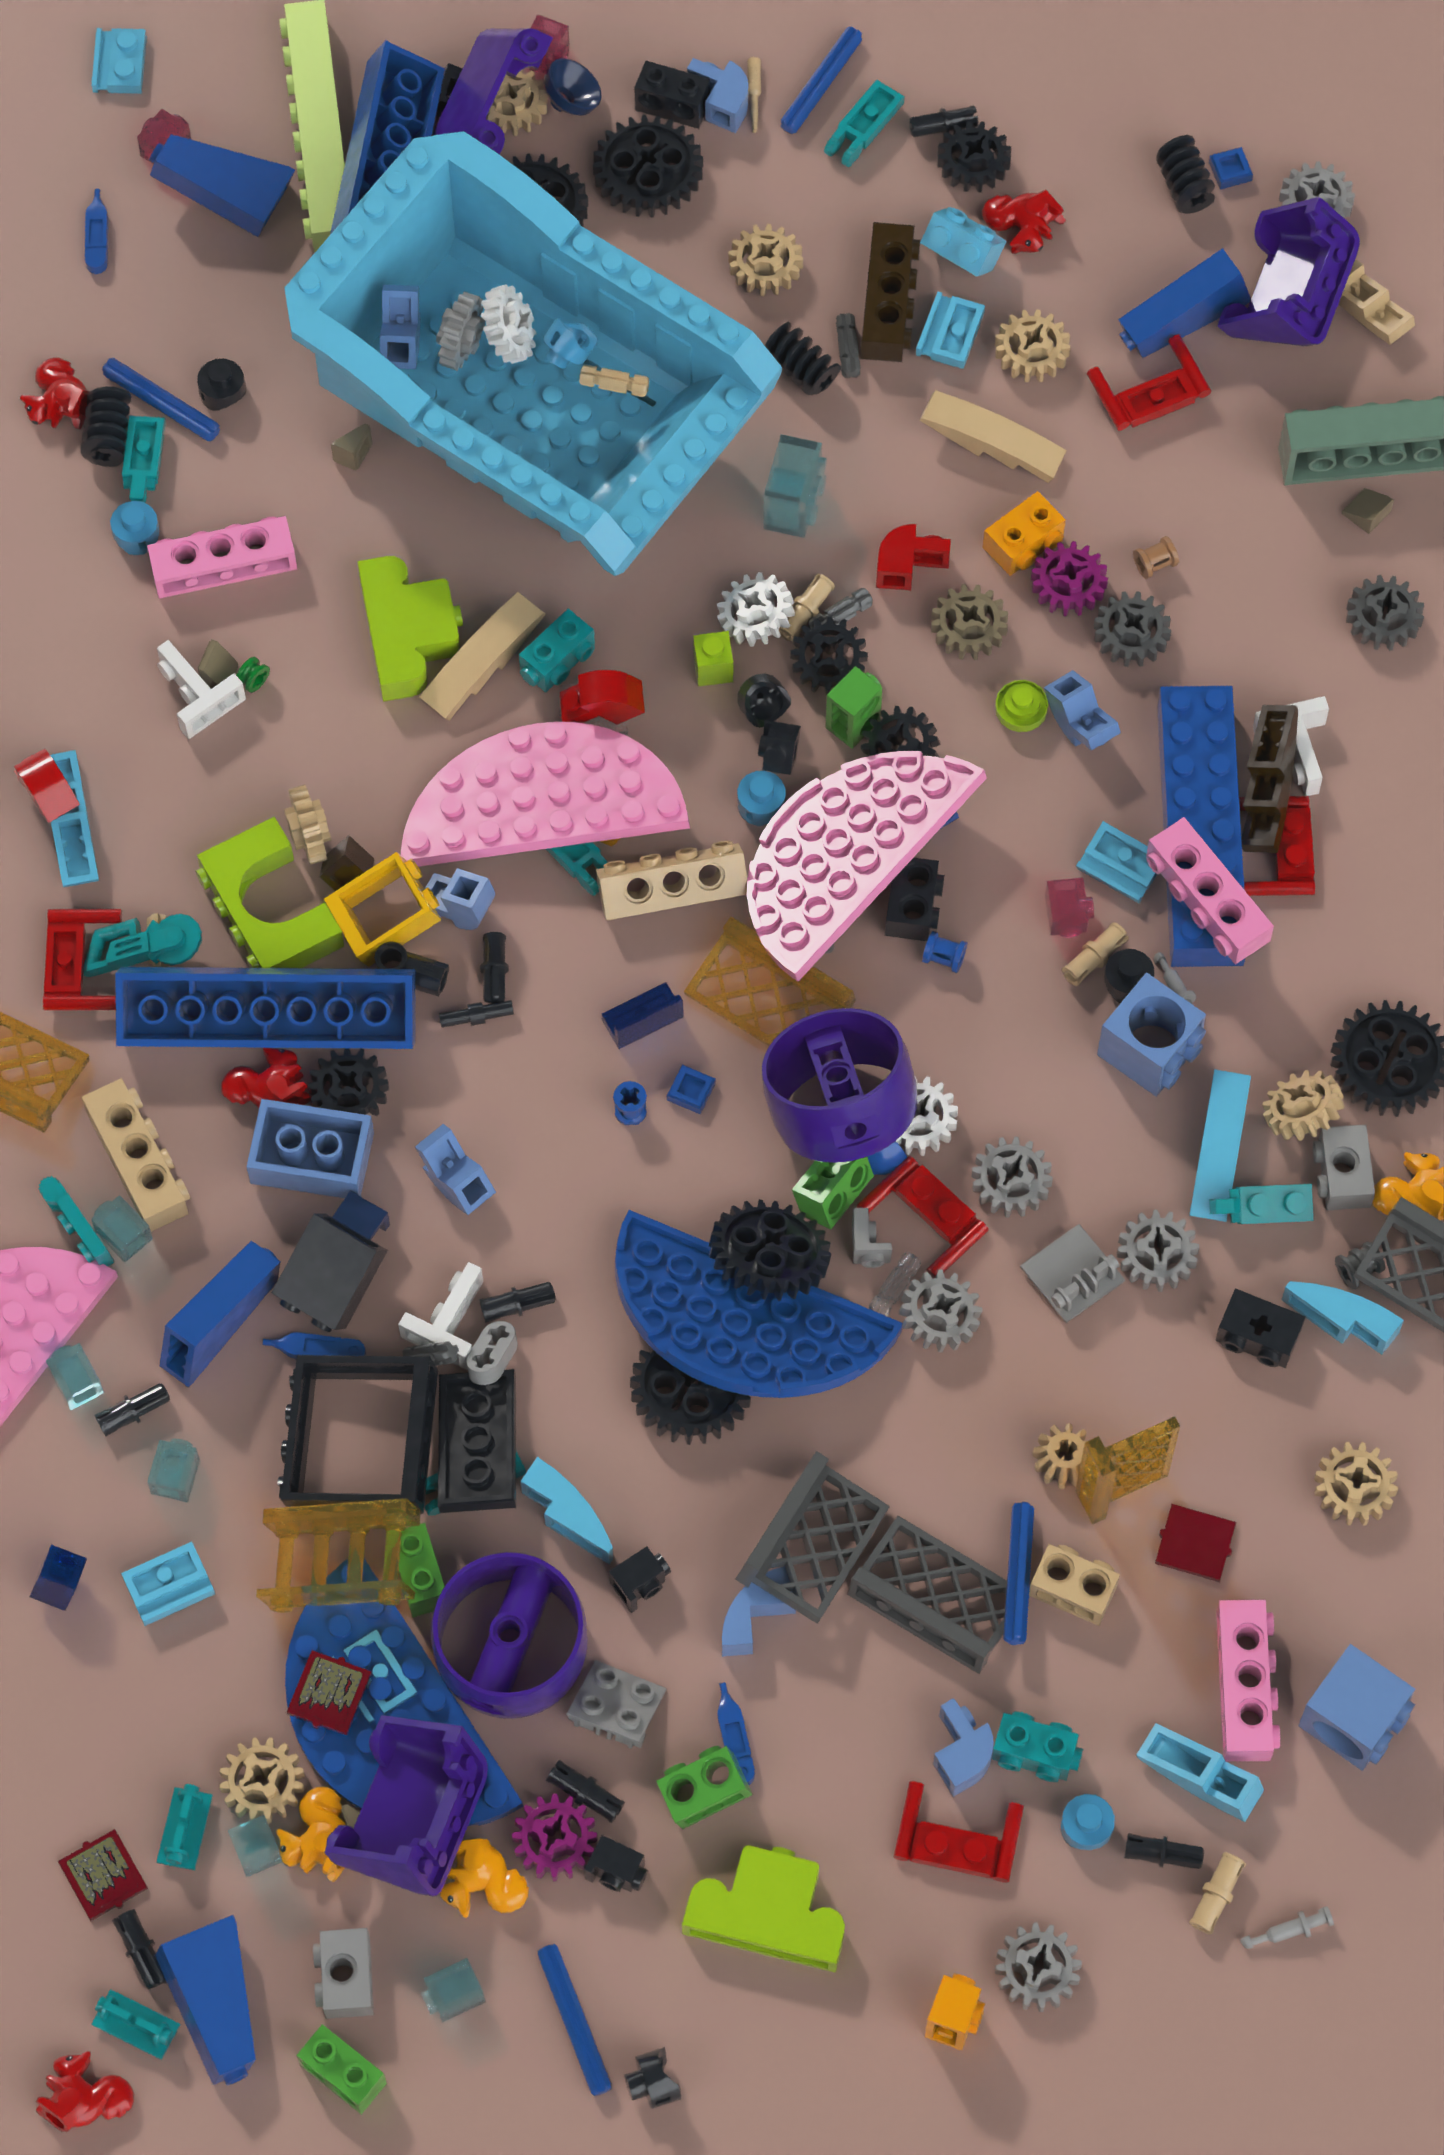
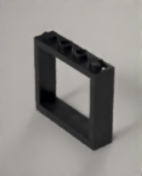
M297 1355L293 1376H289L290 1389L293 1391L292 1403L287 1404L285 1410V1421L287 1427H289L288 1438L283 1440L281 1446L282 1462L285 1463L283 1476L278 1478L277 1482L280 1487L279 1499H281L290 1512L424 1514L438 1368L430 1357ZM316 1379L412 1380L401 1494L303 1493Z

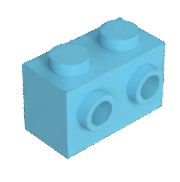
M952 207L933 213L920 241L924 246L976 277L993 271L1007 242L996 235L995 231L991 228L974 222L964 212Z

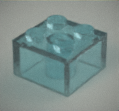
M783 434L780 435L764 492L765 530L805 538L808 525H815L818 513L817 498L818 496H823L827 476L824 475L827 458L822 457V443Z

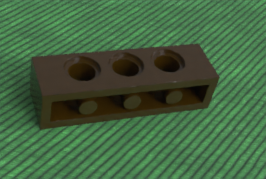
M873 222L861 341V359L902 362L903 349H910L912 328L905 327L906 319L913 320L915 299L908 298L909 289L916 290L918 269H911L912 260H919L920 240L914 239L915 225ZM895 261L899 262V264H890L888 262ZM887 291H895V292H897V293H895V294H889V293H886V292H887ZM889 320L893 321L894 323L887 324L883 321Z

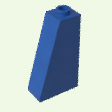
M172 134L164 145L160 142L157 144L149 161L154 163L150 173L151 177L257 237L261 234L284 195L295 172V169L290 166Z
M1223 248L1119 318L1118 320L1123 329V332L1119 334L1120 338L1129 351L1136 348L1141 357L1144 358L1169 345L1168 340L1172 336L1179 334L1183 338L1220 319L1222 311L1227 305L1240 303L1245 306L1251 301V297L1241 272Z
M251 1240L165 1325L159 1366L187 1387H190L277 1283L281 1261L276 1258L274 1253L267 1248H261Z
M231 1915L161 1944L155 1954L212 2084L215 2085L225 2081L227 2086L246 2078L249 2075L247 2071L256 2060L237 1923L234 1916Z

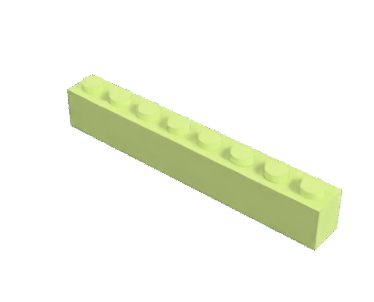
M325 0L284 4L286 18H279L282 39L288 38L289 46L283 47L285 67L292 66V74L286 75L288 95H295L296 103H289L292 124L298 123L299 131L293 132L295 153L302 152L303 159L296 161L298 181H305L306 189L299 190L302 210H309V218L303 219L305 239H312L314 252L330 236L345 167Z

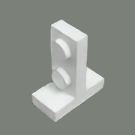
M169 640L157 647L160 660L157 666L160 672L168 681L174 679L180 686L178 690L182 698L188 704V706L177 713L180 730L188 739L246 700L243 683L235 673L211 689Z
M1325 696L1288 704L1296 705L1298 708L1293 779L1296 785L1301 784L1305 796L1319 794L1323 777L1307 729L1326 724L1329 706ZM1258 711L1255 714L1253 724L1254 734L1256 732L1261 711Z
M468 1262L463 1272L457 1271L449 1284L448 1291L451 1293L444 1304L439 1302L432 1313L430 1322L433 1324L405 1312L398 1324L400 1337L417 1346L449 1341L452 1345H457L459 1348V1352L456 1353L457 1361L454 1364L467 1370L466 1360L473 1348L472 1344L453 1334L483 1283L482 1268Z

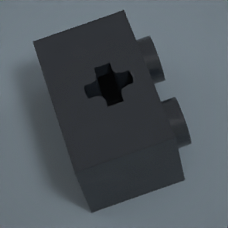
M1235 1288L1219 1325L1216 1341L1221 1342V1345L1231 1352H1246L1256 1356L1257 1360L1266 1366L1286 1368L1302 1331L1306 1316ZM1257 1328L1264 1330L1261 1336L1254 1333Z

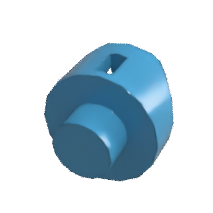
M560 318L555 319L543 337L546 344L550 347L546 357L554 365L563 369L567 367L569 362L582 365L598 340L594 332L583 323H563Z
M126 502L118 506L112 513L110 524L113 538L128 554L134 556L148 553L147 545L155 544L158 541L160 530L157 514L145 502Z
M754 771L747 774L740 781L737 788V801L741 817L748 823L756 826H764L770 822L772 817L786 802L785 786L777 775L768 771Z
M1083 1794L1073 1798L1067 1803L1061 1818L1060 1830L1064 1841L1071 1847L1080 1850H1094L1107 1844L1113 1834L1115 1823L1112 1807L1106 1800L1097 1795Z

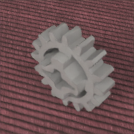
M1317 161L1315 168L1310 169L1306 163H1303L1301 172L1295 169L1290 171V177L1283 179L1279 202H1282V206L1321 197L1345 218L1351 215L1355 193L1351 192L1352 181L1344 182L1346 174L1344 171L1335 174L1333 173L1334 165L1330 164L1327 169H1322L1321 163Z
M464 291L463 294H459L457 302L454 301L453 308L445 310L439 332L436 336V344L441 345L438 353L441 366L458 371L459 368L463 367L464 360H468L469 354L476 353L483 328L485 327V320L480 317L483 311V306H481L483 299L480 296Z
M1003 1137L999 1138L997 1148L988 1143L985 1146L986 1156L977 1154L975 1161L977 1167H972L971 1177L976 1179L973 1182V1192H982L979 1197V1203L982 1205L990 1201L992 1203L991 1213L993 1214L999 1208H1003L1006 1218L1010 1217L1012 1210H1017L1021 1217L1025 1216L1027 1206L1034 1211L1038 1210V1198L1047 1200L1049 1193L1047 1188L1052 1187L1053 1177L1047 1175L1051 1172V1162L1042 1163L1045 1156L1044 1150L1034 1153L1032 1151L1033 1142L1029 1141L1025 1146L1019 1145V1137H1014L1012 1144L1008 1145ZM1028 1164L1034 1169L1037 1179L1034 1178L1035 1174L1029 1172ZM1019 1169L1018 1177L1014 1176L1012 1180H1009L1008 1183L1005 1185L1006 1178H1010L1012 1174H1015L1016 1171ZM987 1175L990 1176L989 1180L995 1182L997 1187L995 1190L989 1184Z
M1153 1210L1152 1218L1147 1219L1143 1213H1139L1138 1224L1128 1221L1125 1229L1127 1233H1120L1118 1243L1122 1246L1117 1249V1257L1124 1259L1121 1262L1120 1269L1121 1271H1132L1129 1279L1131 1283L1139 1278L1142 1279L1144 1290H1147L1150 1284L1154 1283L1158 1292H1162L1164 1283L1167 1282L1175 1289L1178 1286V1277L1187 1281L1191 1273L1189 1268H1196L1198 1259L1194 1255L1198 1254L1199 1244L1191 1243L1195 1239L1196 1233L1194 1230L1184 1231L1186 1225L1184 1218L1177 1223L1173 1222V1212L1169 1211L1165 1218H1160L1158 1210ZM1149 1231L1145 1238L1137 1239L1140 1235ZM1155 1240H1157L1160 1252L1163 1253L1161 1261H1159L1158 1254H1156V1250L1153 1248ZM1171 1263H1178L1175 1267L1167 1270Z
M939 1270L935 1278L932 1279L928 1272H924L920 1281L916 1279L911 1281L908 1287L909 1290H905L901 1301L905 1304L901 1305L899 1315L907 1316L902 1324V1328H912L914 1330L910 1338L912 1341L920 1337L924 1339V1349H928L931 1343H934L937 1346L938 1352H943L946 1344L949 1343L953 1350H957L961 1341L965 1343L970 1341L973 1336L972 1332H976L981 1323L977 1318L982 1313V1307L974 1306L979 1298V1294H969L967 1292L971 1284L969 1281L964 1282L962 1285L958 1284V1274L956 1273L950 1279H946L943 1270ZM923 1295V1305L921 1309L917 1310V1301ZM964 1312L963 1324L958 1327V1317L960 1313Z
M1033 1923L1030 1933H1026L1025 1929L1020 1926L1017 1928L1018 1939L1015 1940L1008 1935L1005 1937L1004 1944L1008 1950L998 1949L996 1957L1004 1963L995 1966V1974L1005 1975L999 1982V1988L1001 1990L1010 1987L1011 1993L1008 2000L1013 2002L1018 1997L1022 1998L1024 2010L1028 2009L1031 2002L1037 2003L1039 2012L1044 2011L1045 2003L1050 2001L1052 2006L1058 2008L1060 2006L1059 1995L1068 1999L1072 1997L1073 1991L1068 1984H1079L1080 1976L1072 1972L1081 1969L1082 1966L1081 1960L1072 1959L1077 1953L1078 1947L1077 1945L1068 1947L1065 1945L1068 1937L1066 1932L1062 1933L1058 1938L1054 1936V1925L1050 1924L1046 1932H1040L1038 1923ZM1038 1943V1946L1028 1951L1020 1949L1027 1944ZM1052 1947L1062 1957L1064 1966L1063 1963L1057 1962L1051 1952ZM1044 1953L1043 1969L1037 1975L1036 1980L1032 1981L1034 1974L1032 1972L1033 1966L1039 1960L1040 1955ZM1012 1968L1023 1977L1025 1981L1024 1987L1014 1977ZM1049 1983L1057 1985L1051 1990L1038 1992L1039 1988Z

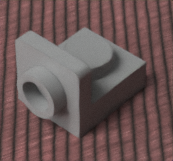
M853 1208V1264H862L864 1267L876 1268L883 1266L884 1263L891 1262L892 1243H876V1221H869L868 1208Z

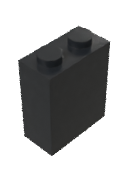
M326 1213L313 1214L271 1293L281 1298L280 1305L297 1314L303 1311L313 1317L311 1323L321 1330L331 1332L332 1329H346L388 1250Z

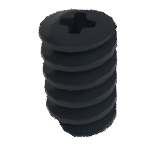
M1182 135L1168 141L1158 150L1156 155V162L1161 168V173L1166 179V184L1171 190L1173 199L1176 201V207L1184 214L1199 212L1210 206L1215 200L1214 194L1211 193L1215 188V184L1209 179L1210 173L1204 168L1205 162L1199 157L1200 151L1198 147L1194 146L1195 139L1191 135Z
M786 322L772 333L765 347L782 366L783 372L788 377H792L793 382L797 386H802V390L807 395L819 394L832 384L840 373L841 366L838 363L829 366L832 358L828 354L820 357L822 348L816 345L810 349L813 340L809 336L801 339L803 330L798 327L790 331L792 325L790 322Z
M105 386L96 388L87 395L86 418L84 419L83 442L80 452L89 462L104 467H115L124 461V456L121 453L125 451V443L123 441L127 438L125 428L128 427L127 416L130 414L128 404L131 402V395L128 391L118 387Z

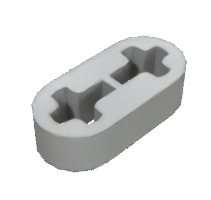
M505 1321L492 1322L483 1329L466 1360L469 1378L472 1382L478 1385H488L496 1382L502 1376L518 1346L515 1328L512 1324Z

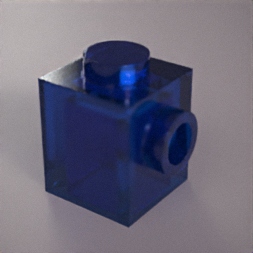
M51 1545L42 1562L29 1597L66 1611L77 1588L87 1558Z

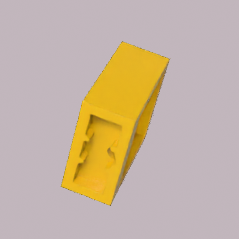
M395 852L324 898L355 956L368 967L375 963V952L382 944L397 942L400 945H404L441 921L435 909L440 906L437 898L428 887L424 889L419 881L423 877L421 870L412 858L406 860L398 852ZM403 876L422 910L371 942L352 908Z

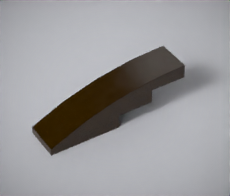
M1262 705L1247 763V769L1251 777L1243 804L1247 811L1241 837L1244 852L1278 853L1293 775L1298 708L1296 705Z

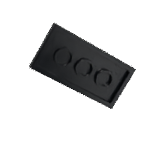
M514 1369L504 1370L502 1376L496 1382L488 1385H478L472 1382L468 1372L439 1375L438 1508L440 1513L516 1508V1375Z

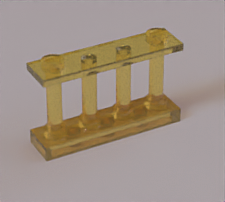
M407 1498L264 1509L262 1523L279 1538L275 1588L257 1589L256 1597L265 1603L270 1610L280 1613L291 1612L293 1607H305L306 1605L322 1606L366 1602L398 1605L400 1600L415 1599V1591L401 1579H398L401 1533L406 1527L420 1526L421 1511ZM383 1528L386 1530L382 1581L362 1582L366 1534L370 1532V1529ZM348 1531L350 1532L347 1582L326 1584L330 1536H333L334 1532ZM299 1534H313L315 1537L311 1586L291 1587L294 1539L298 1538Z

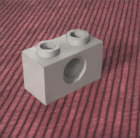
M1367 1126L1330 1127L1328 1130L1321 1128L1318 1141H1313V1158L1315 1163H1321L1322 1175L1317 1176V1190L1319 1198H1325L1326 1210L1371 1208L1375 1189ZM1344 1163L1351 1168V1171L1346 1173L1340 1172L1334 1165Z
M368 1928L320 1931V1944H313L314 1968H321L322 1983H315L316 2007H323L326 2019L374 2015L371 1948ZM339 1966H349L354 1970L351 1978L344 1982L334 1980L332 1974Z

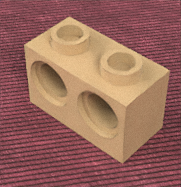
M1048 1544L1030 1584L1029 1596L1100 1626L1118 1585L1120 1574L1114 1572V1568L1103 1561L1093 1560V1562L1079 1557V1553L1068 1546L1058 1545L1056 1547ZM1055 1567L1062 1568L1066 1571L1068 1577L1063 1580H1055L1049 1576L1048 1571ZM1088 1583H1096L1102 1587L1104 1592L1100 1595L1092 1596L1085 1592L1083 1586Z

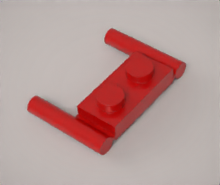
M1179 334L1172 336L1168 343L1180 362L1182 369H1177L1119 392L1116 395L1113 394L1099 367H1093L1087 372V376L1118 431L1126 429L1129 425L1132 428L1191 405L1195 403L1196 398H1204L1211 393L1209 385Z
M1289 796L1278 853H1275L1277 881L1244 882V890L1249 896L1315 895V869L1309 796ZM1239 797L1240 811H1246L1243 807L1245 797Z
M48 909L43 1010H116V996H82L85 924L122 922V909Z
M908 1156L856 1205L857 1208H868L870 1213L894 1191L902 1201L942 1238L950 1243L951 1246L926 1268V1272L931 1275L932 1279L935 1278L939 1270L945 1272L989 1231L987 1225L976 1218L975 1212L924 1165L919 1166L912 1156Z
M910 1781L893 1858L1008 1883L1024 1805L1014 1802L1009 1803L1002 1840H998L996 1836L925 1821L918 1823L917 1819L924 1784Z

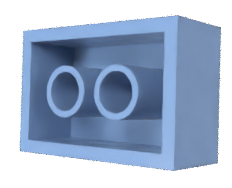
M261 1099L246 1166L250 1184L345 1198L349 1191H352L361 1197L374 1136L372 1117L364 1114Z

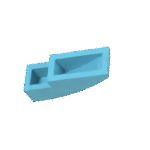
M1289 1281L1285 1286L1282 1296L1283 1302L1301 1315L1306 1316L1308 1320L1341 1344L1352 1333L1381 1355L1400 1333L1404 1321L1381 1305L1334 1287Z
M537 1457L520 1481L522 1494L547 1508L544 1513L545 1525L610 1564L614 1559L613 1546L592 1507L563 1475Z
M1155 1723L1136 1754L1139 1760L1178 1786L1243 1822L1247 1820L1264 1792L1258 1776L1226 1762L1222 1754Z

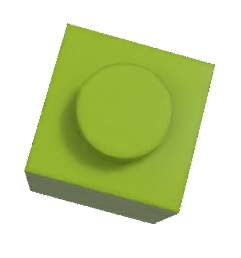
M729 631L693 635V656L698 687L732 683L733 656Z

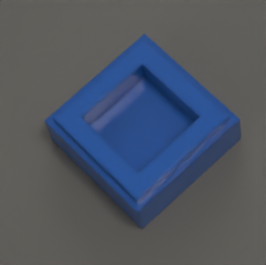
M1242 147L1209 156V165L1220 190L1252 181L1253 173Z
M682 1065L667 1094V1101L701 1115L716 1084V1078Z

